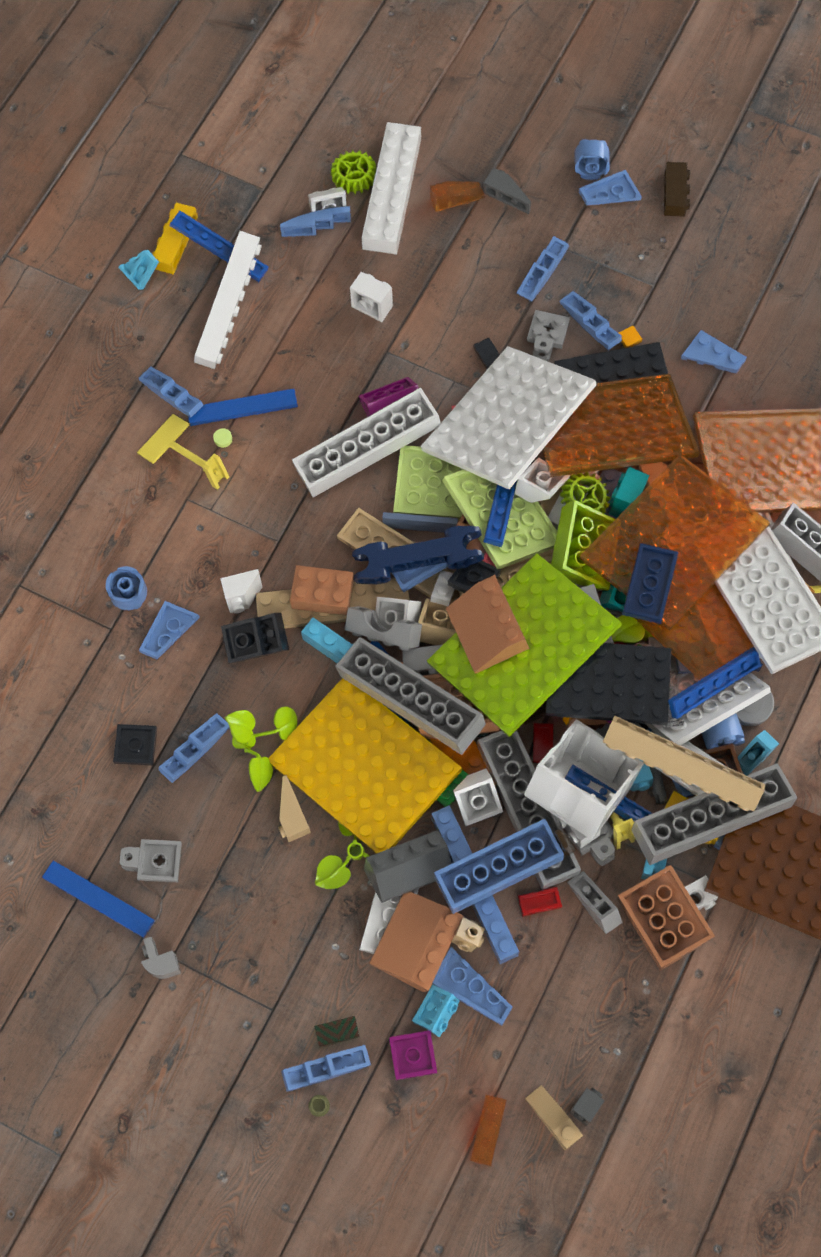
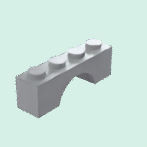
M361 606L348 608L345 630L352 632V635L359 637L367 636L368 640L383 641L384 645L388 646L397 645L399 649L405 651L419 647L422 624L410 620L395 621L393 626L387 630L379 624L375 610Z

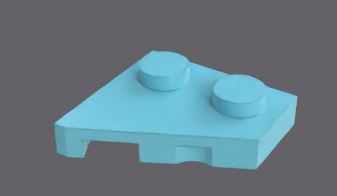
M143 250L136 257H132L129 259V262L121 264L118 268L138 290H143L159 261L149 250Z

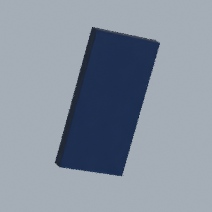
M640 543L622 615L661 624L679 552Z

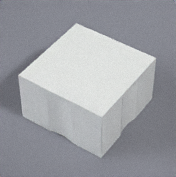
M576 719L563 734L560 742L538 764L524 795L593 840L629 792L644 763L637 758L632 759L626 756L625 752L619 749L612 750L608 748L606 743H603L604 738L599 733ZM572 764L617 792L615 794L607 790V795H603L607 798L605 802L595 797L594 794L576 787L564 778ZM592 781L588 785V787L600 793L599 790L601 788H604Z

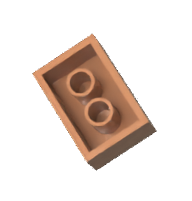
M296 565L290 597L291 608L347 616L354 585L353 572Z

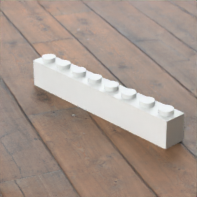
M243 231L239 232L195 353L194 363L215 369L216 364L221 363L223 357L221 350L226 348L229 338H226L227 333L232 332L234 326L232 319L237 317L240 309L237 305L239 301H243L245 291H243L244 286H248L251 278L249 272L255 268V255H259L261 251L260 237Z

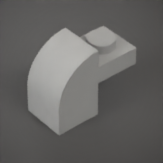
M152 937L143 939L145 945L142 946L145 958L149 957V959L141 961V963L152 976L166 979L181 974L179 963L173 950L159 955L154 939Z

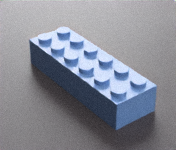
M543 819L434 872V876L454 914L562 861L564 853L546 819Z

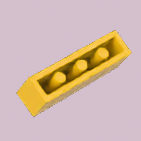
M176 203L174 208L170 210L169 220L164 224L163 234L158 238L156 250L152 252V255L159 261L155 270L173 275L189 238L172 228L170 223L179 211H182L196 221L198 219L195 207Z

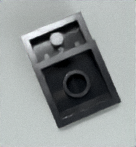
M271 613L221 626L229 664L289 650L282 613Z

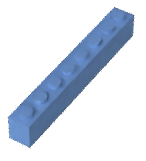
M450 805L431 813V820L436 830H439L448 846L452 863L473 854ZM493 895L473 904L472 907L481 926L485 928L484 932L499 964L517 957L519 950Z

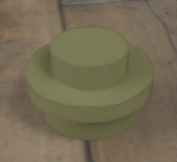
M315 1095L310 1099L309 1110L314 1116L322 1117L328 1113L330 1103L325 1096Z

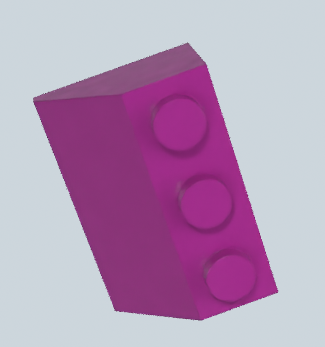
M406 377L358 397L367 417L414 392L419 387L413 380Z

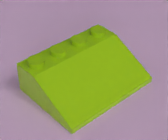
M576 500L566 504L561 509L551 565L574 584L582 586L594 584L595 588L608 591L610 589L621 522Z

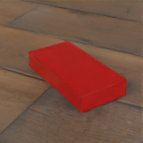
M534 723L533 763H540L553 748V724Z
M557 887L518 895L522 917L562 908Z

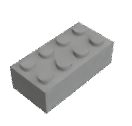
M793 502L779 515L771 530L785 552L821 581V525Z

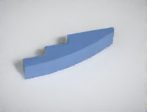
M350 206L328 208L297 216L280 224L282 237L317 235L316 229H334V223L351 222Z
M553 236L546 250H543L537 262H534L517 294L532 302L569 248V244Z
M574 291L560 300V304L582 328L606 349L610 350L622 341V336L609 326V321L597 313L596 307Z
M149 367L138 378L151 391L189 417H192L204 406L201 400L190 395L187 389L179 386L171 377L153 367Z
M216 713L189 735L188 740L174 751L173 756L159 766V771L173 783L230 728L228 723Z
M362 1045L329 1054L323 1058L304 1062L302 1065L283 1069L281 1073L286 1091L289 1092L371 1066L366 1046Z

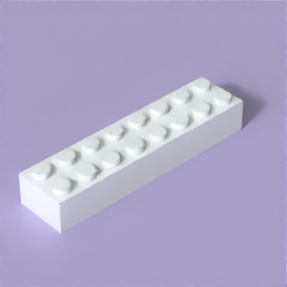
M387 122L362 234L363 250L397 254L421 143V127Z
M419 388L292 459V462L312 497H315L433 431L441 425L440 418L422 388Z

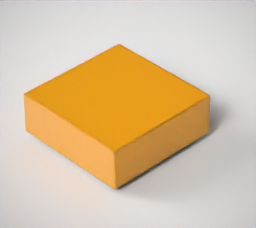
M633 325L619 332L622 336L621 343L625 348L633 347L642 342V337Z

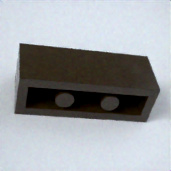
M666 162L664 171V216L685 217L686 210L690 209V199H687V195L690 194V184H687V180H690V170H687V162Z

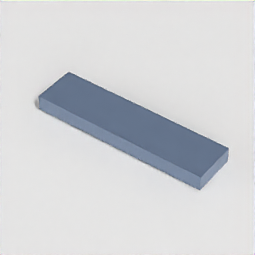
M383 512L382 517L383 523L390 528L444 533L445 529L455 527L458 523L457 518Z

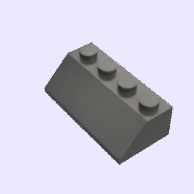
M439 830L366 857L363 870L381 903L435 882L434 872L452 863L448 846Z

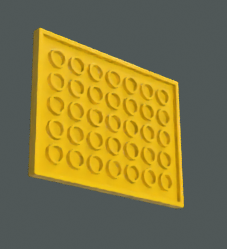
M343 678L288 736L287 740L269 757L270 764L284 776L287 775L289 781L376 854L395 847L462 771L461 766L386 706Z

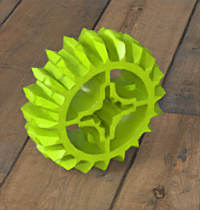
M354 150L351 153L346 151L345 155L340 154L339 158H335L331 166V176L337 188L342 187L348 194L350 192L356 194L357 191L363 193V189L368 191L369 186L374 184L377 170L376 163L371 156L368 157L366 152L362 154L360 150L357 153Z
M588 471L584 474L578 472L576 475L572 474L570 479L561 487L560 497L564 498L561 500V504L566 505L576 499V501L605 513L610 505L608 501L611 497L607 496L610 490L604 488L607 483L602 484L600 482L602 477L595 478V473L590 476ZM588 492L586 498L582 501L584 495Z

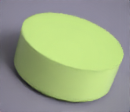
M222 428L214 433V442L218 447L225 448L232 443V435L229 430Z

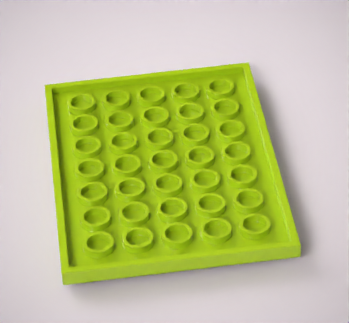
M538 553L501 588L530 649L475 674L459 637L455 633L427 660V663L509 737L622 625L616 617Z

